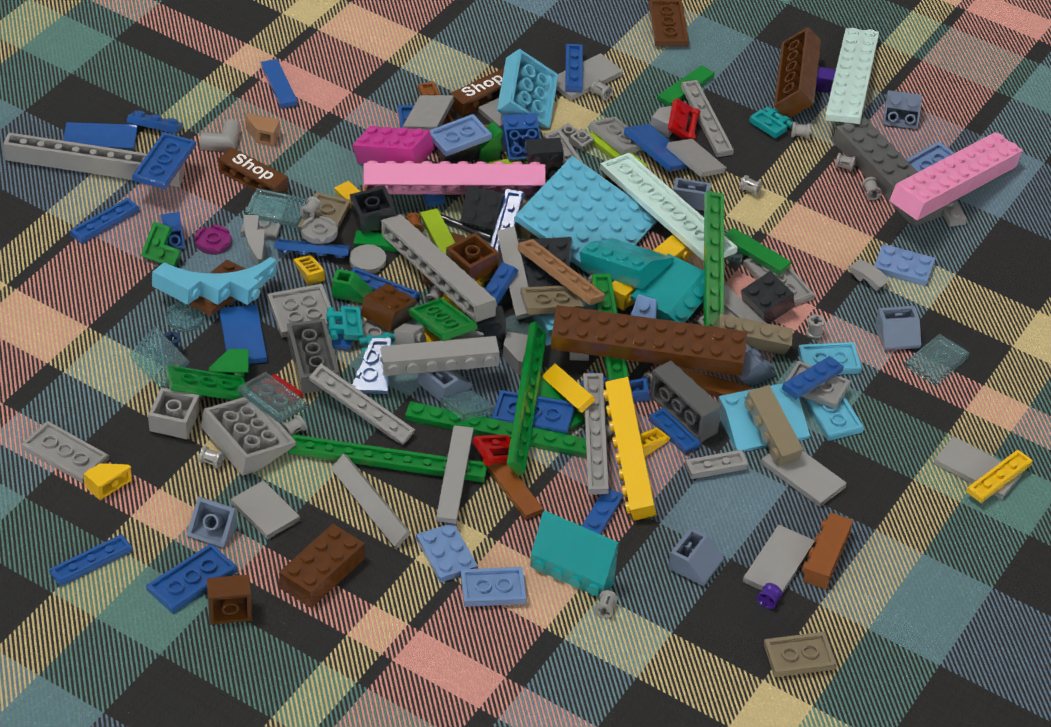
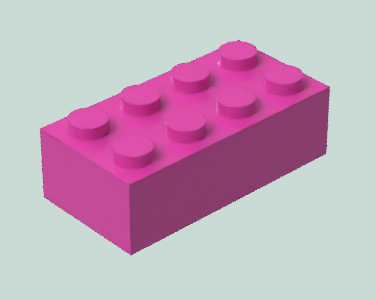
M369 126L352 145L357 163L361 164L368 161H377L378 163H385L386 161H395L396 163L413 161L414 163L422 164L435 149L430 130H422L420 128L407 129L405 127Z

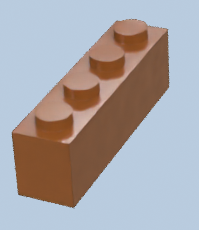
M831 512L827 520L823 519L820 528L822 532L821 534L817 533L814 541L816 546L815 548L811 547L808 554V559L810 560L809 562L805 561L801 573H804L803 582L827 589L850 536L853 524L852 519Z

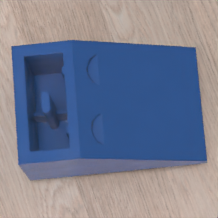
M537 113L502 115L500 128L503 132L502 141L508 160H524L525 140L541 139Z

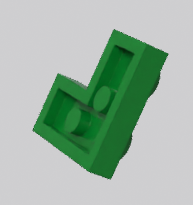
M154 221L140 256L161 264L167 263L177 267L182 251L166 245L173 228Z

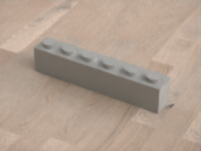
M496 336L380 346V362L383 376L499 366V348Z

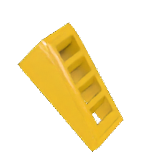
M311 254L293 259L307 285L325 281L324 269Z
M657 427L640 434L645 457L670 440V437Z

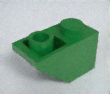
M495 121L486 127L491 132L492 139L479 144V162H490L500 159L503 132L501 128H498Z
M337 269L332 280V297L363 304L364 296L373 292V289L355 272Z
M228 349L209 367V372L233 373L234 376L245 377V373H249L250 350Z

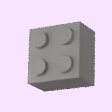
M161 387L148 414L149 431L187 439L200 412L199 395L172 391Z

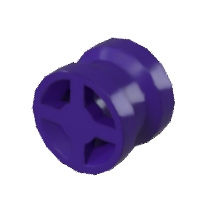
M766 583L758 594L757 601L764 608L773 609L777 605V601L782 597V590L776 584Z

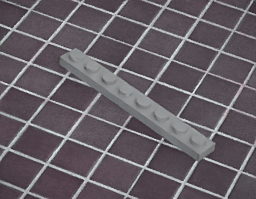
M583 373L584 389L596 399L585 410L588 494H608L603 373Z

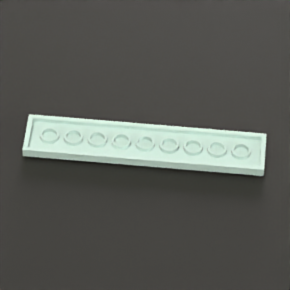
M857 28L845 29L826 111V121L860 124L879 31L871 29L859 30Z
M626 153L600 163L601 171L704 261L703 216L632 154ZM724 236L725 258L737 253V246L726 236Z

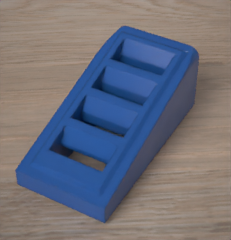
M647 378L629 381L631 391L635 390L632 392L633 401H651Z

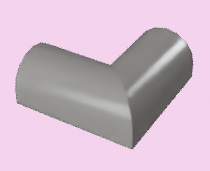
M228 119L224 122L221 133L201 132L200 150L227 152L231 147L236 149L241 132L240 123L236 120Z

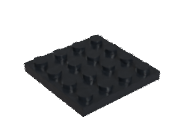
M572 237L533 239L567 266H571ZM522 239V240H518V242L521 243V242L528 241V240H531V239ZM499 244V246H498V252H499L498 268H499V266L501 265V263L503 262V257H502V253H501L500 244ZM521 253L529 287L564 286ZM510 288L507 289L499 304H513Z

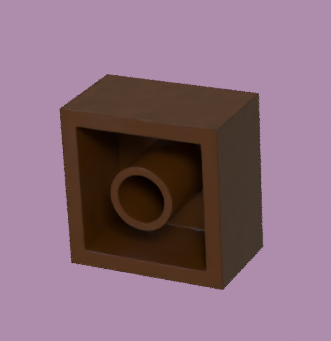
M476 232L446 247V255L475 281L498 269L499 252Z
M385 284L364 296L361 316L391 332L413 319L409 315V309L415 307L416 299L410 297L407 293L399 291L392 285Z
M249 574L206 578L210 625L252 621Z

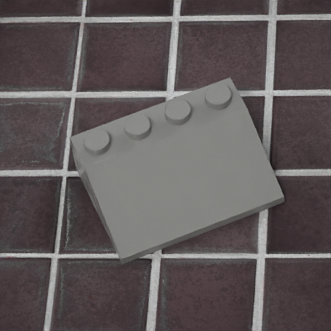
M254 394L208 407L203 411L201 428L217 447L224 452V455L242 476L261 470L296 445V441Z

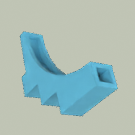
M270 257L251 268L221 274L191 272L163 263L152 271V286L187 305L199 296L217 305L231 296L248 305L259 297V289L276 275L277 260Z

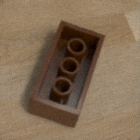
M331 524L279 572V588L312 608L364 560L365 543L335 524Z

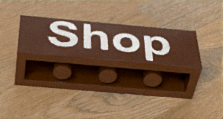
M504 68L451 92L450 95H454V102L451 108L461 117L477 111L478 107L499 98Z
M231 147L218 158L220 173L265 197L278 199L288 191V176Z

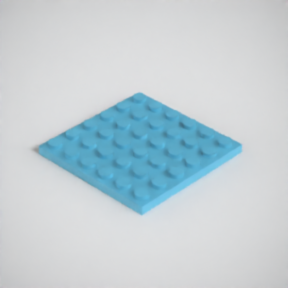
M571 156L513 219L538 238L572 237L571 262L580 268L579 251L588 243L617 239L637 245L658 221L633 198L574 156Z

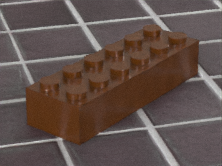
M809 27L783 41L781 45L774 107L783 116L789 118L796 116L800 111L810 108L814 104L821 39Z

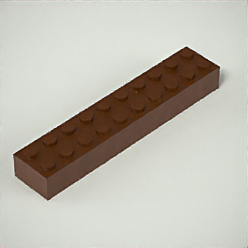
M557 305L551 336V349L660 365L672 361L681 368L742 376L748 331Z

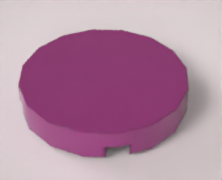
M210 225L211 227L206 228L205 226L197 231L195 245L203 253L211 255L220 254L229 249L232 244L230 232L223 226Z

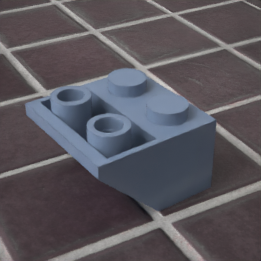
M888 90L883 125L918 129L922 95Z
M675 178L673 191L693 209L704 210V194L706 191H711L712 185L707 182Z
M915 306L878 308L875 325L884 351L921 348L920 319Z
M746 343L742 376L738 377L751 386L774 377L776 373L772 369L773 365L768 360L761 358L762 353L755 347L751 348Z
M456 370L418 374V384L443 405L473 387V384Z
M690 527L670 552L668 569L705 586L724 561V557L708 535Z

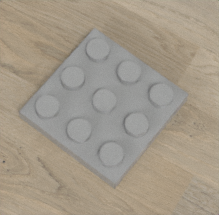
M322 284L267 294L270 308L282 338L287 337V323L325 319L326 321L327 308L331 307Z

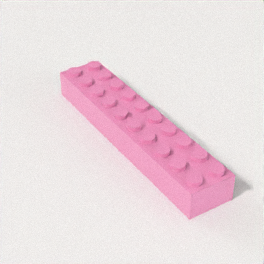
M994 132L896 183L889 201L914 219L919 220L1014 169L1023 150L1015 143L1005 139L1003 135Z
M368 161L364 163L362 173L363 191L385 185L388 194L466 195L467 186L503 194H505L506 189L523 191L525 195H535L546 184L545 164H540L539 162H531L530 164H523L522 162H513L512 164H505L504 162H495L494 164L476 162V164H469L462 161L458 162V164H451L448 161H442L440 164H432L431 161H424L422 164L413 161H405L403 163H396L395 161H386L385 163Z

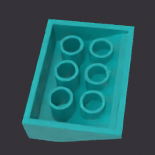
M617 239L593 241L579 251L582 270L593 274L611 273L612 280L640 289L646 287L674 261V257Z
M668 253V256L674 257V261L643 289L637 288L629 298L636 302L637 296L640 294L656 299L657 319L685 323L704 300V270Z
M544 511L532 548L530 567L599 597L602 591L609 590L614 584L619 542Z

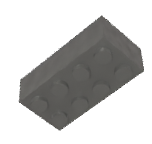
M325 319L287 323V340L300 391L303 393L324 391L309 380V376L320 364H323L339 376V369Z
M672 361L653 370L650 398L661 408L664 407L700 442L718 433L721 405L718 401L707 394L704 389L697 385L691 377L686 375Z

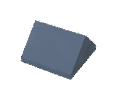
M198 496L186 536L225 548L237 529L236 508Z

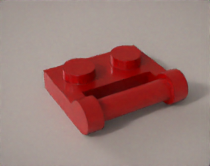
M678 98L673 100L667 129L684 140L693 139L695 141V129L701 111L698 108H692ZM688 116H691V118H690V124H689V129H688V132H687V131H686V126H687Z
M508 435L474 437L473 444L482 455L485 466H492L495 463H507L508 455L493 456V454L509 453L511 439Z

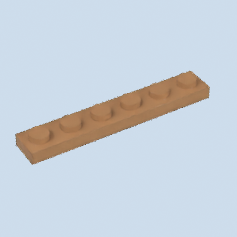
M531 239L518 244L517 250L584 300L585 303L593 305L604 301L605 294L535 240Z

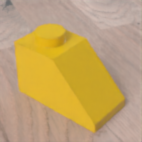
M100 463L84 473L85 487L99 500L132 481L131 466L126 464Z

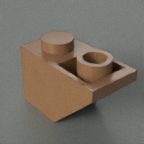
M246 113V130L254 140L260 144L274 146L280 135V120Z

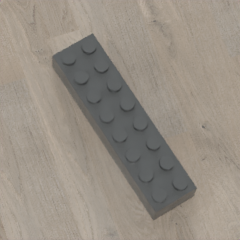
M866 117L861 118L860 124L845 123L836 126L833 143L845 156L856 157L855 166L866 178L875 177L877 179V186L882 190V195L888 201L891 198L896 183L918 173ZM891 203L913 227L942 217L944 210L943 206L929 215L916 220Z

